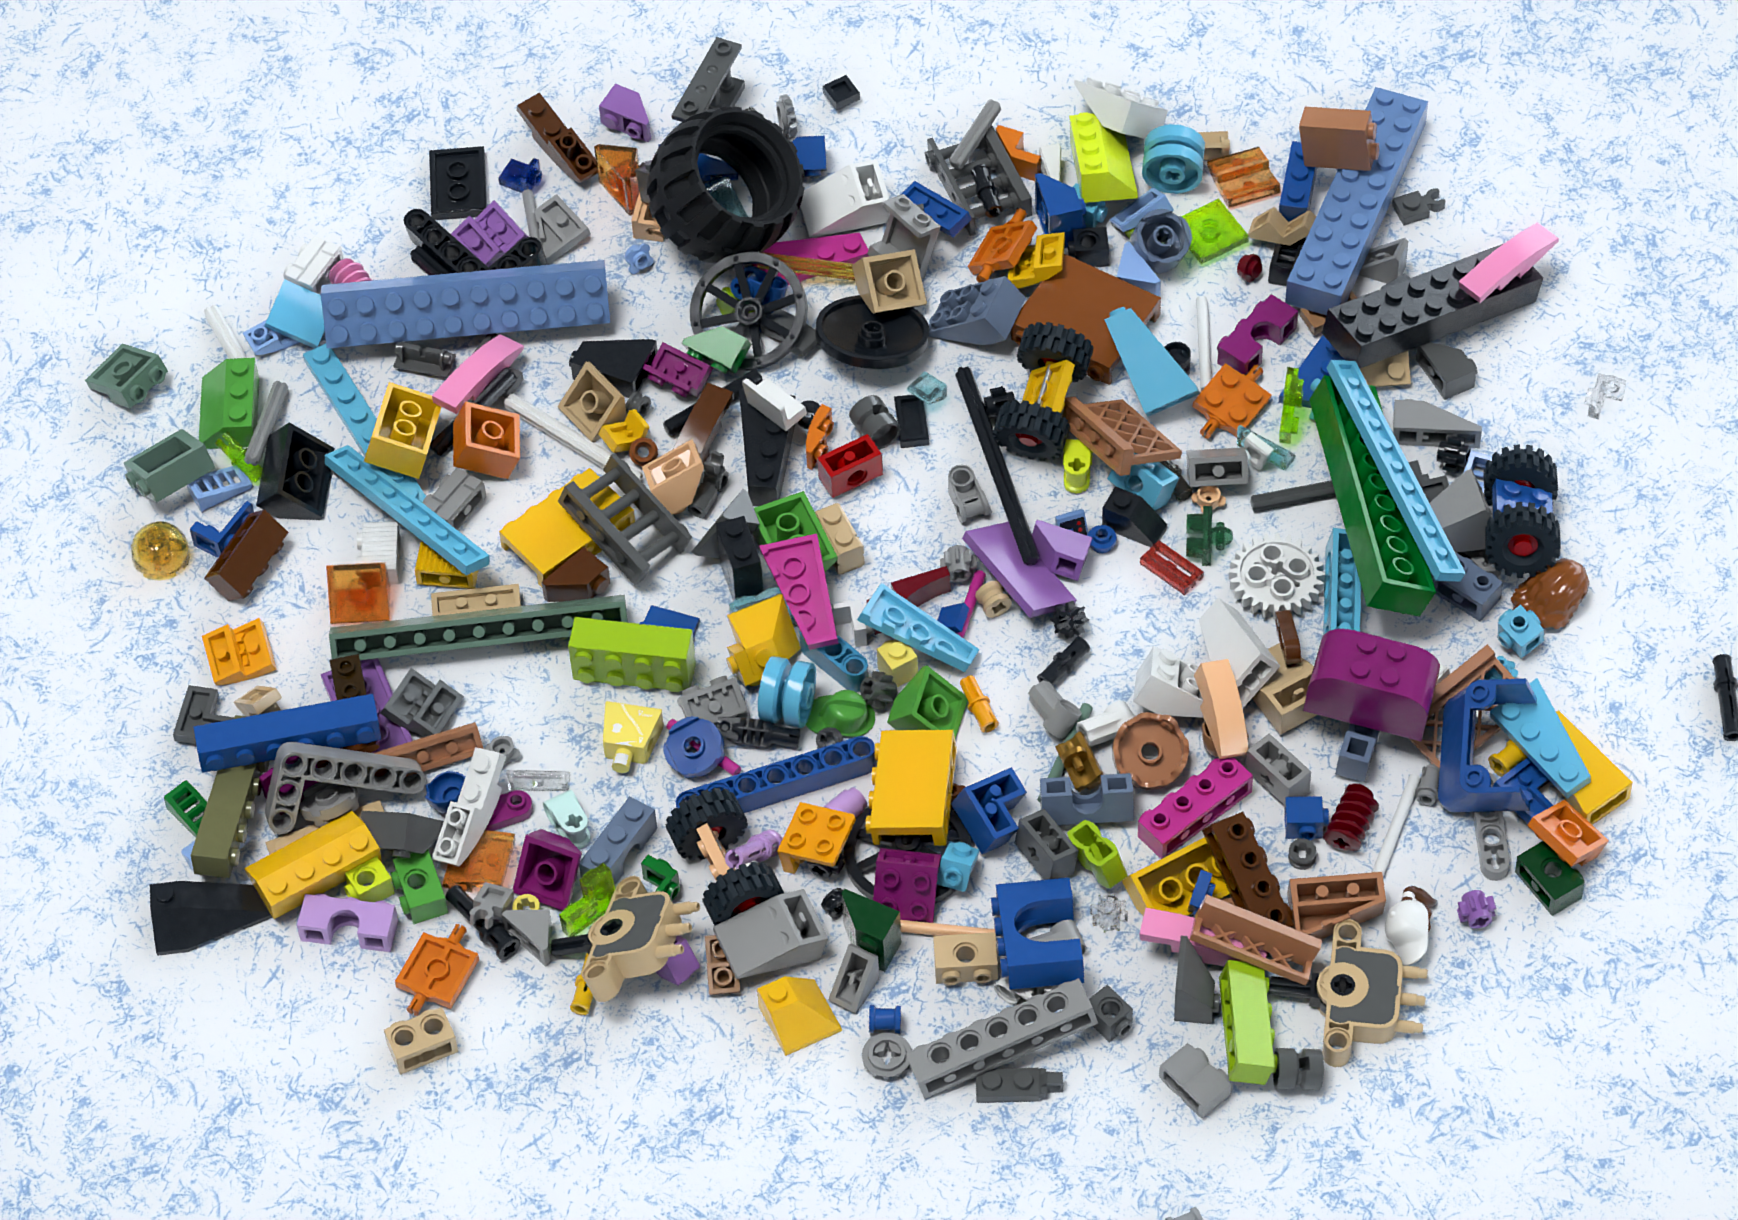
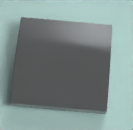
M411 668L380 714L407 730L427 737L442 731L464 696L442 680H439L435 685Z

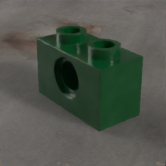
M1544 841L1517 856L1515 873L1552 916L1582 899L1585 884L1582 874L1577 869H1573L1567 862L1561 860L1558 854ZM1548 874H1553L1557 877H1549Z

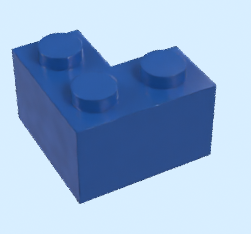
M1012 767L963 788L951 803L982 855L1005 845L1019 829L1009 810L1015 808L1027 791Z

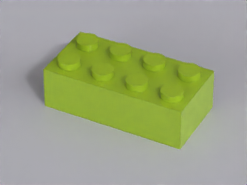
M580 617L574 618L568 645L573 680H579L584 683H608L613 686H637L642 689H665L670 692H680L691 687L696 665L692 629Z

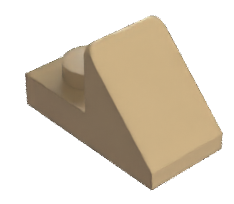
M256 686L235 700L234 704L244 716H253L281 711L276 702L282 697L276 688Z

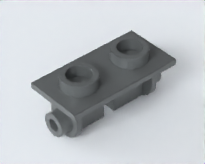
M407 341L397 342L394 351L398 355L393 367L448 378L456 354L449 353L447 349L421 348V346L409 344Z

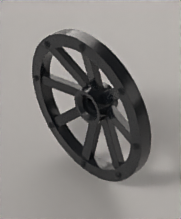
M741 252L727 256L715 263L699 280L690 303V323L694 335L705 332L704 328L739 322L733 332L741 336L747 328L750 329L754 358L744 359L738 369L746 371L771 366L789 354L803 334L808 314L806 293L797 275L781 260L760 252ZM744 264H761L770 267L755 298H752ZM733 267L735 268L743 298L740 301L712 285L720 275ZM778 272H780L789 282L794 294L762 305ZM706 293L712 294L733 307L735 313L702 319V306ZM796 303L795 318L791 330L766 317V314ZM755 310V315L748 318L749 312ZM760 325L785 338L779 346L763 355L759 332Z
M868 806L864 809L863 813L856 817V821L843 847L845 868L851 882L863 895L873 900L874 885L862 873L876 866L879 852L856 863L854 855L858 839L873 842L871 834H867L864 829L866 827V816L871 815L872 809ZM950 809L949 825L953 830H948L947 842L959 840V842L966 843L972 847L968 831L957 813ZM881 835L880 844L890 846L886 849L938 854L925 847L934 844L932 835ZM941 885L937 886L935 904L946 899L956 890Z

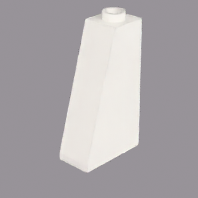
M1217 598L1202 615L1199 622L1210 662L1224 659L1229 660L1243 709L1277 671L1280 665L1238 610Z

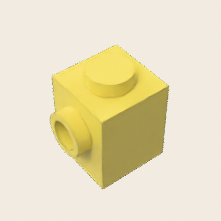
M896 639L888 640L877 648L878 670L885 672V675H892V681L899 687L911 681L918 673V656L909 645Z

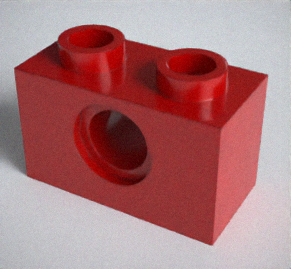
M868 434L817 457L818 478L832 498L883 475L882 453Z

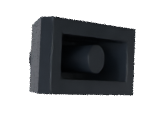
M1115 486L1102 507V525L1109 526L1116 534L1150 548H1156L1167 529L1168 524L1141 496Z

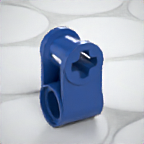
M751 265L744 269L752 298H755L767 272ZM776 276L762 305L785 297L788 287L785 279ZM735 277L730 283V289L732 294L741 300L743 299L738 279Z

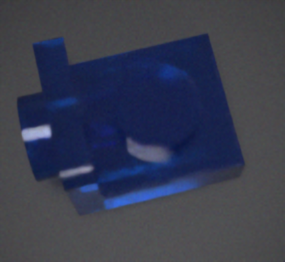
M511 158L498 177L499 185L520 193L524 190H532L534 186L537 187L542 179L539 159L533 158L528 165Z

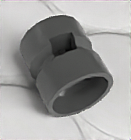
M877 395L864 397L851 408L849 412L851 422L861 432V436L868 434L879 450L892 444L900 435V425Z
M1294 1048L1275 1049L1274 1054L1277 1055L1278 1059L1276 1072L1273 1073L1275 1089H1294L1296 1085H1300L1302 1090L1321 1089L1324 1075V1061L1321 1049L1303 1048L1300 1053H1297Z

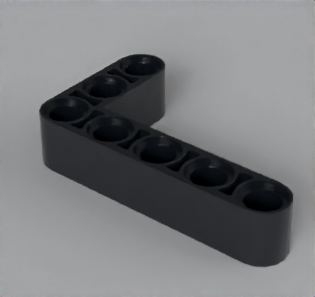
M412 209L406 213L403 219L411 241L416 246L423 247L451 273L540 266L547 263L542 244L535 237H526L520 240L491 266L487 267L424 210Z

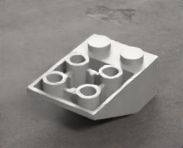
M804 889L776 895L713 927L716 938L736 979L820 960L828 941V937Z

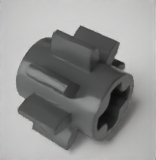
M873 671L872 678L865 677L861 683L860 693L863 699H865L866 705H871L877 709H885L886 703H893L897 696V685L892 681V675Z

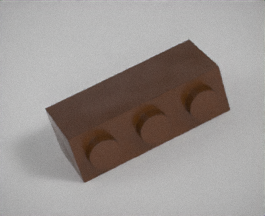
M265 509L250 513L204 579L227 601L246 598L254 589L252 584L257 577L263 575L268 569V561L284 546L282 541L289 532Z

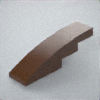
M707 383L683 426L673 449L693 439L704 465L710 455L709 447L722 427L721 419L734 400V393Z

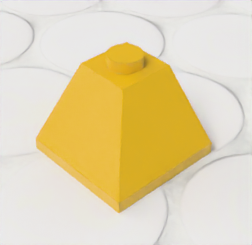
M778 594L727 615L735 641L745 649L754 676L764 672L770 657L776 656L789 660L801 649L783 594Z
M784 976L757 988L759 1009L785 1056L842 1031L839 1022L814 979Z

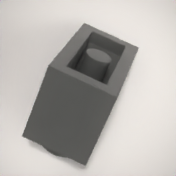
M1432 342L1417 347L1416 361L1444 400L1474 388L1476 374L1478 373L1475 362L1471 358L1468 359L1461 349Z

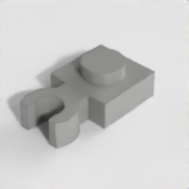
M485 882L473 900V908L470 911V924L474 925L476 920L485 919V928H491L493 925V915L502 917L501 914L507 910L514 899V890Z

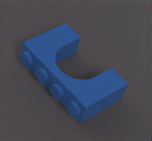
M1070 878L996 884V897H991L992 916H998L994 918L995 935L1001 936V938H997L998 956H1004L1005 958L1000 959L1001 977L1008 978L1009 990L1055 986L1064 982L1074 981L1078 978L1081 983H1084V963L1080 939L1040 942L1030 940L1021 935L1024 930L1035 925L1057 923L1063 920L1074 921Z

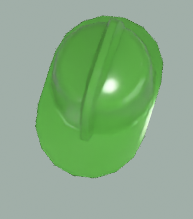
M841 690L834 695L820 696L814 699L806 726L816 734L826 727H833L839 730L842 736L858 737L868 733L873 728L875 712L871 705H866L863 697L857 692Z

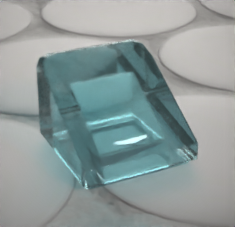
M926 371L907 387L908 392L929 405L942 401L947 397V385Z

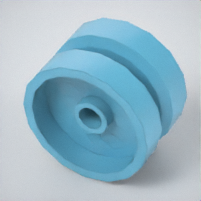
M1173 124L1159 126L1150 131L1145 138L1142 177L1145 182L1152 188L1164 193L1178 194L1196 188L1202 181L1205 141L1201 134L1192 128Z
M776 656L769 658L762 675L758 695V717L760 720L777 723L783 717L787 726L797 728L805 726L810 716L815 696L817 675L814 663L797 661L791 667L787 658Z

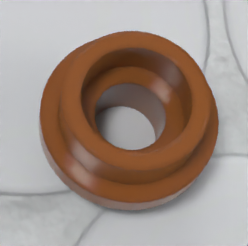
M638 438L633 441L629 448L630 459L638 466L648 464L655 460L658 455L656 444L649 438ZM642 447L647 448L649 455L647 457H640L638 450Z

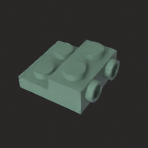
M122 343L85 379V382L90 389L108 394L112 403L131 409L137 403L144 401L147 392L153 386L164 381L168 370L158 354Z

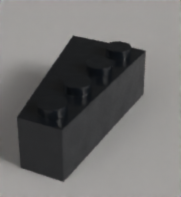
M739 390L748 494L753 506H761L780 499L795 424L787 431L783 430L749 404L745 391Z

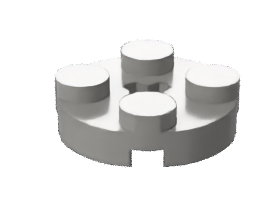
M318 782L303 792L304 799L302 802L300 801L299 810L305 820L314 821L317 827H322L330 823L333 818L357 810L359 808L357 801L359 793L354 786Z

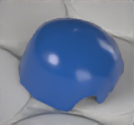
M446 771L437 775L431 783L426 785L427 795L425 798L429 805L439 813L446 814L450 801L457 803L466 776L453 771Z

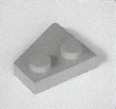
M557 194L535 209L536 221L539 225V237L542 241L547 265L591 234L589 228Z

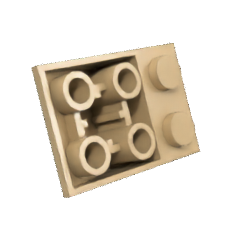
M1280 643L1268 650L1280 667L1252 699L1281 735L1317 716V714L1303 711L1314 666L1302 657L1301 663L1286 665Z

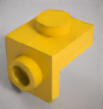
M636 409L629 410L624 422L603 425L598 435L613 453L628 451L636 439L646 437L649 425Z
M738 643L727 647L730 657H727L726 661L731 673L737 674L738 679L745 686L760 685L763 673L754 676L745 649Z

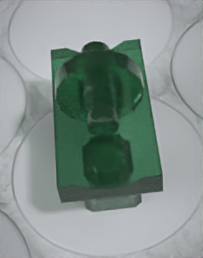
M1203 506V514H1187L1186 534H1202V538L1186 537V557L1202 558V566H1211L1212 544L1216 545L1217 550H1224L1225 545L1232 542L1233 532L1225 527L1223 522H1217L1216 527L1212 528V506Z

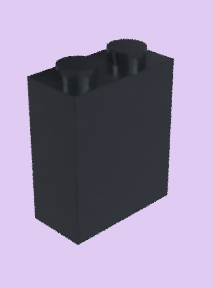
M741 516L716 523L720 566L736 610L763 601L764 589L761 560L745 517Z

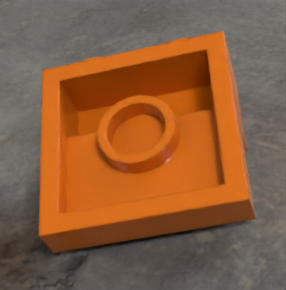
M1566 800L1533 816L1527 824L1540 840L1547 843L1558 854L1559 858L1567 862L1571 867L1576 864L1583 866L1594 860L1609 842L1602 833Z

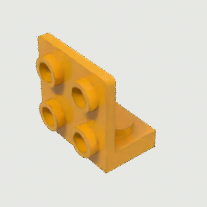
M800 802L777 850L784 872L795 874L800 863L802 864L804 861L834 867L856 821L855 815Z

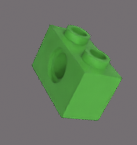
M427 849L424 854L411 853L409 859H393L395 871L390 873L395 890L401 889L403 896L399 897L400 905L404 915L410 913L413 925L448 914L446 898L429 850ZM416 886H422L419 889H413Z

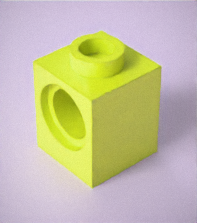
M377 856L345 872L347 885L344 886V890L348 897L357 898L360 901L376 902L395 894L392 878ZM366 883H372L369 886H362Z

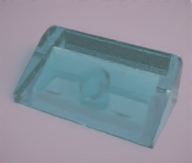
M1241 425L1238 426L1237 446L1244 447L1245 438L1252 432L1274 449L1267 462L1286 471L1296 458V455Z

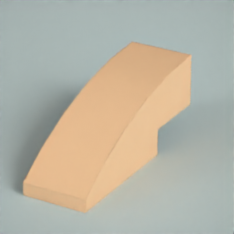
M1224 659L1201 663L1194 674V678L1203 699L1200 709L1219 759L1247 755L1248 740L1244 713L1229 660Z

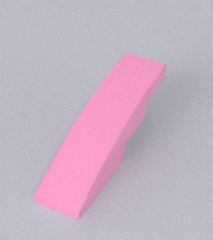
M1537 222L1508 240L1482 260L1459 281V287L1481 303L1496 288L1501 291L1516 275L1521 278L1559 242V238Z
M499 334L468 357L432 395L433 403L457 414L465 401L467 402L469 399L475 401L485 387L504 368L510 367L523 351L524 346Z
M1145 908L1139 933L1140 940L1171 945V952L1179 953L1180 937L1182 935L1190 939L1195 918L1178 913ZM1201 926V933L1211 937L1216 936L1211 929ZM1234 938L1229 939L1234 946L1244 947L1241 941ZM1190 940L1198 955L1202 956L1203 963L1225 966L1227 960L1242 961ZM1260 950L1259 953L1262 957L1267 958L1268 952Z

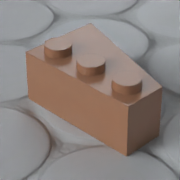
M1382 872L1289 879L1287 896L1294 924L1291 928L1318 939L1333 935L1334 927L1339 922L1351 919L1360 924L1382 915L1384 912L1386 896Z

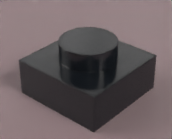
M847 75L823 85V94L836 110L860 100V92Z

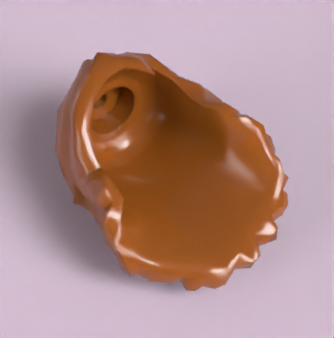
M1561 558L1556 561L1553 567L1547 565L1546 572L1536 571L1535 577H1528L1527 580L1520 583L1518 588L1515 589V593L1511 597V602L1515 605L1512 610L1521 604L1526 611H1533L1539 618L1543 629L1565 627L1588 592L1589 579L1585 567L1574 560Z

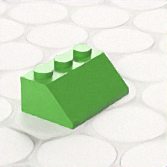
M255 357L225 359L202 377L199 441L205 444L206 449L249 446L258 420L259 374Z
M804 491L754 508L760 525L752 534L758 546L817 534L824 571L826 572L838 560V556Z

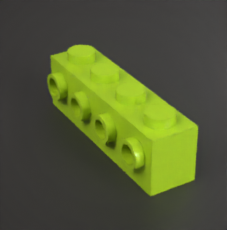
M1227 960L1219 976L1229 1081L1266 1085L1271 1073L1276 1072L1278 1063L1277 1055L1273 1054L1272 1047L1275 1031L1273 1028H1270L1272 1004L1267 1000L1269 978L1265 977V972L1262 968L1247 962Z

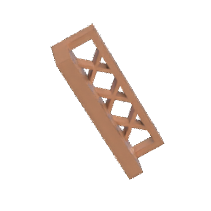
M1206 894L1195 914L1189 939L1305 986L1310 977L1312 963L1322 944L1321 939ZM1201 926L1211 929L1216 936L1211 937L1201 933ZM1234 938L1241 941L1244 947L1234 946L1229 939ZM1259 951L1269 952L1274 959L1269 960L1262 957ZM1292 961L1302 965V972L1292 969L1287 962Z

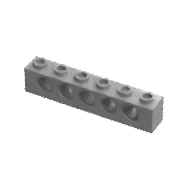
M1078 978L1071 982H1064L1057 988L1044 994L1034 995L1028 1001L1014 1007H1007L989 1018L977 1020L959 1031L949 1032L942 1038L929 1044L919 1045L913 1051L906 1053V1057L924 1098H928L1096 1025L1098 1021L1089 998ZM1059 1009H1063V1010L1060 1011V1012L1054 1013L1055 1011H1057V1010H1059ZM1005 1034L1003 1037L996 1038L999 1035ZM971 1047H976L973 1050L967 1051ZM947 1059L945 1062L939 1063L941 1060Z

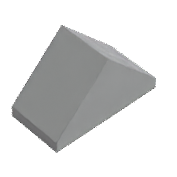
M1402 238L1370 249L1359 275L1386 284L1401 276L1406 268L1409 241L1406 238Z
M505 910L501 914L504 929L511 936H516L520 940V944L545 967L550 964V943L552 937L550 910Z
M849 944L828 1000L853 1013L858 1012L879 980L878 956L854 944Z

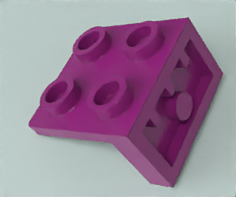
M880 848L876 861L873 901L900 911V920L933 923L941 855Z

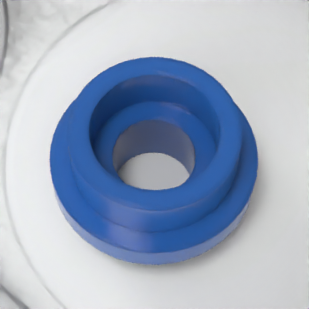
M1106 525L1093 527L1087 535L1092 537L1090 547L1097 553L1109 552L1115 546L1117 540L1115 531Z

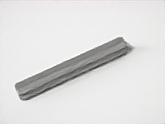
M276 381L272 385L245 453L244 461L247 464L256 466L260 463L268 437L273 430L287 394L288 385L286 383Z

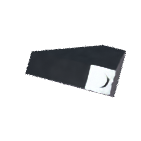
M193 881L149 884L150 911L157 956L189 952L197 949L198 944L214 938L217 941L224 938L225 933L238 928L246 929L273 918L254 885Z

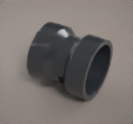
M1182 342L1167 344L1164 348L1189 376L1190 348Z

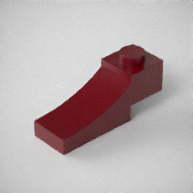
M947 566L891 582V590L916 607H919L937 596L951 592L950 573ZM873 629L875 635L882 633Z

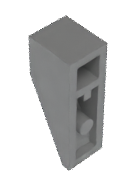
M1405 399L1395 400L1393 434L1399 445L1439 447L1441 441L1448 442V437L1455 436L1465 438V446L1480 448L1482 426L1425 401Z

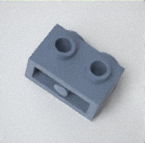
M1455 553L1466 574L1461 582L1435 581L1433 577L1435 594L1476 620L1481 621L1501 599L1503 582L1495 574L1486 572L1475 565L1471 559Z

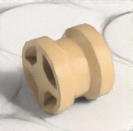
M990 581L983 584L975 594L978 603L983 604V611L989 618L1004 614L1012 604L1010 597L1003 593L1004 588L998 581Z

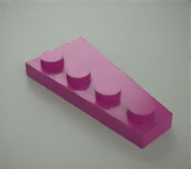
M860 233L776 242L770 248L761 252L781 260L797 275L800 281L853 265L861 258L870 257L867 254L868 248ZM752 264V266H756L765 272H768L770 268L761 264ZM778 272L777 276L782 277L787 281V279L780 272Z
M817 534L760 545V551L783 594L809 650L839 644Z

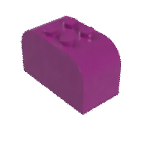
M1351 629L1330 630L1322 636L1308 685L1303 711L1422 741L1440 671L1439 661L1427 650L1414 645Z

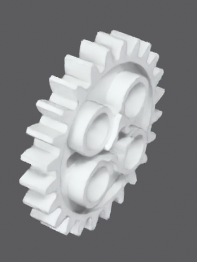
M1276 533L1275 538L1270 540L1267 534H1264L1262 542L1253 537L1252 546L1243 543L1242 551L1236 550L1235 559L1231 560L1229 570L1230 590H1235V599L1242 598V607L1251 604L1252 614L1259 609L1262 610V618H1265L1271 612L1275 619V611L1283 610L1294 611L1296 614L1301 615L1302 606L1310 610L1312 601L1318 602L1319 593L1323 592L1325 582L1324 563L1319 562V553L1311 554V545L1302 547L1301 538L1293 543L1291 542V535H1288L1285 540H1281L1279 533Z

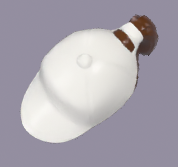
M1408 886L1403 890L1402 900L1390 908L1385 922L1386 937L1395 946L1398 956L1405 966L1416 963L1425 955L1428 947V932L1431 929L1430 917L1432 910L1430 908L1437 904L1436 899L1432 898L1425 890L1416 886Z

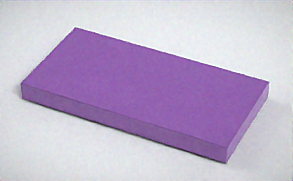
M1009 521L965 531L962 537L963 541L1029 618L1056 612L1054 609L1056 606L1061 604L1065 606L1069 601L1076 603V598L1057 576L1048 570L1040 558L1035 565L1024 564Z
M379 659L360 660L367 695H374L382 740H378L380 747L372 753L413 741L409 730L380 714L393 692ZM332 672L322 673L321 679L330 701L337 700Z

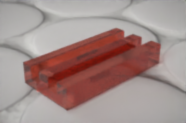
M1160 540L1140 557V564L1184 596L1188 593L1190 587L1193 588L1196 585L1197 580L1200 581L1204 578V571ZM1158 551L1159 553H1161L1162 555H1164V556H1165L1166 558H1168L1169 560H1168V561L1165 560V559L1162 558L1160 555H1158L1156 552ZM1176 565H1178L1183 570L1191 574V576L1189 577L1187 574L1179 570Z

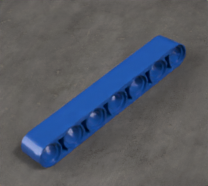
M858 736L689 789L677 796L675 801L676 808H680L679 803L681 801H689V796L693 794L699 796L701 791L707 789L709 792H712L713 788H719L720 791L728 789L729 792H733L744 813L871 773L872 767L876 765L875 745L870 738Z

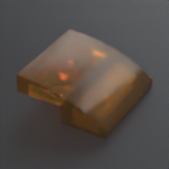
M1259 146L1207 161L1213 181L1228 208L1281 193L1280 183L1270 171L1269 160Z
M484 831L472 852L459 867L448 864L442 887L450 889L454 885H460L466 892H473L474 887L482 888L485 882L503 887L516 841L515 834Z

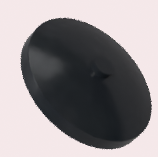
M857 295L836 300L824 307L816 320L815 337L823 351L842 363L867 369H889L909 364L918 359L927 349L930 330L925 317L914 307L873 314L862 297Z

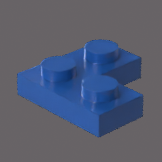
M1526 758L1498 779L1492 786H1520L1530 804V811L1515 812L1527 824L1533 816L1553 806L1539 791L1550 780L1529 758Z

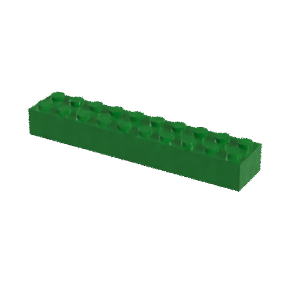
M1324 375L1309 401L1366 605L1375 609L1420 617L1436 593L1429 567L1331 376ZM1368 385L1382 411L1376 387Z

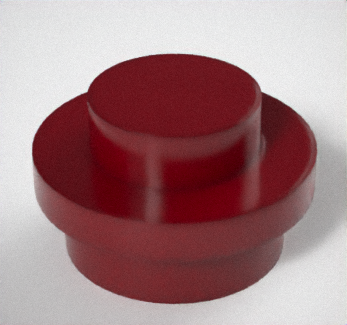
M1256 254L1244 255L1238 262L1237 273L1244 281L1252 282L1262 272L1261 259Z

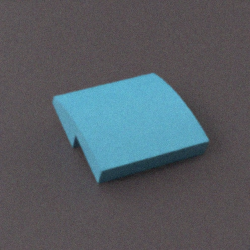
M284 279L264 327L312 348H317L325 331L321 295Z

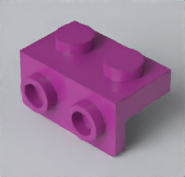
M662 342L651 365L644 364L642 369L649 373L648 379L654 383L663 386L664 382L673 386L671 391L684 398L688 394L698 398L713 367Z

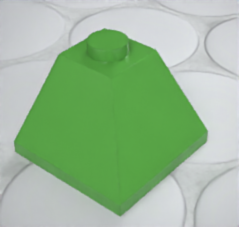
M926 665L920 669L896 696L887 723L896 730H953L956 738L968 700L965 694Z

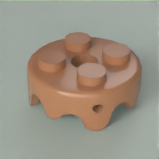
M1149 712L1140 713L1124 722L1119 728L1112 746V760L1118 773H1131L1133 786L1146 790L1160 789L1174 782L1184 770L1189 753L1188 740L1179 728L1178 722L1169 715ZM1145 745L1155 746L1158 750V757L1154 760L1145 759L1141 753L1142 747Z

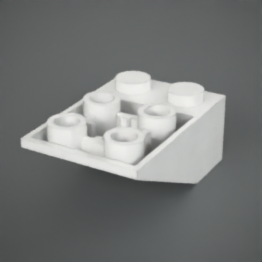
M1087 78L1086 82L1074 81V85L1102 126L1122 134L1144 139L1153 129L1164 126L1168 110L1159 107V101L1148 97H1143V100H1141L1139 93L1124 89L1123 93L1121 92V86L1109 82L1102 86L1103 82L1092 78Z
M873 159L850 164L804 190L800 208L809 238L888 222L890 213L883 207L884 201L890 198L878 160Z
M1153 646L1136 672L1133 702L1160 715L1203 717L1200 709L1203 699L1194 678V674L1199 666L1177 658L1173 652L1167 649Z

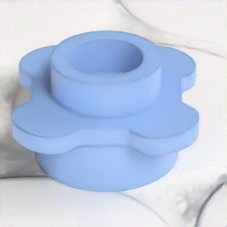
M648 244L632 245L626 251L625 261L630 265L628 270L631 274H637L640 269L650 267L653 264L654 259L649 254L650 246Z

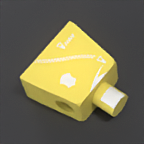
M606 701L603 748L605 757L613 759L611 767L614 771L627 773L631 762L644 764L648 761L664 727L662 709Z

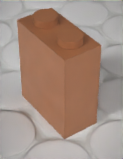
M1304 107L1299 123V131L1305 166L1371 171L1373 161L1379 157V143H1375L1377 124L1372 122L1371 111Z

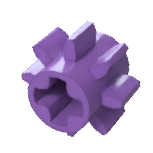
M1472 890L1465 893L1461 897L1462 901L1458 902L1459 908L1457 913L1460 922L1468 921L1471 928H1483L1492 922L1491 917L1496 916L1494 910L1497 908L1493 896L1485 897L1484 892L1481 890Z

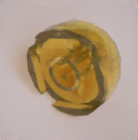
M157 521L141 527L133 537L131 544V556L135 569H138L145 578L161 581L177 576L176 572L182 567L184 569L187 567L191 556L189 544L183 532L168 522Z

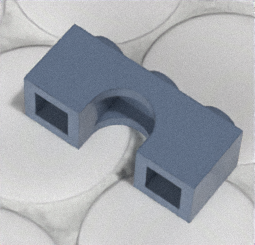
M1350 723L1339 753L1335 774L1365 782L1380 731Z
M1131 773L1101 775L1099 789L1090 795L1075 793L1071 788L1070 777L1040 778L1041 810L1045 809L1058 826L1079 824L1083 820H1088L1092 823L1134 821V793Z
M629 796L581 859L579 864L581 882L607 896L624 874L623 864L630 849L634 847L641 851L657 830L655 809Z

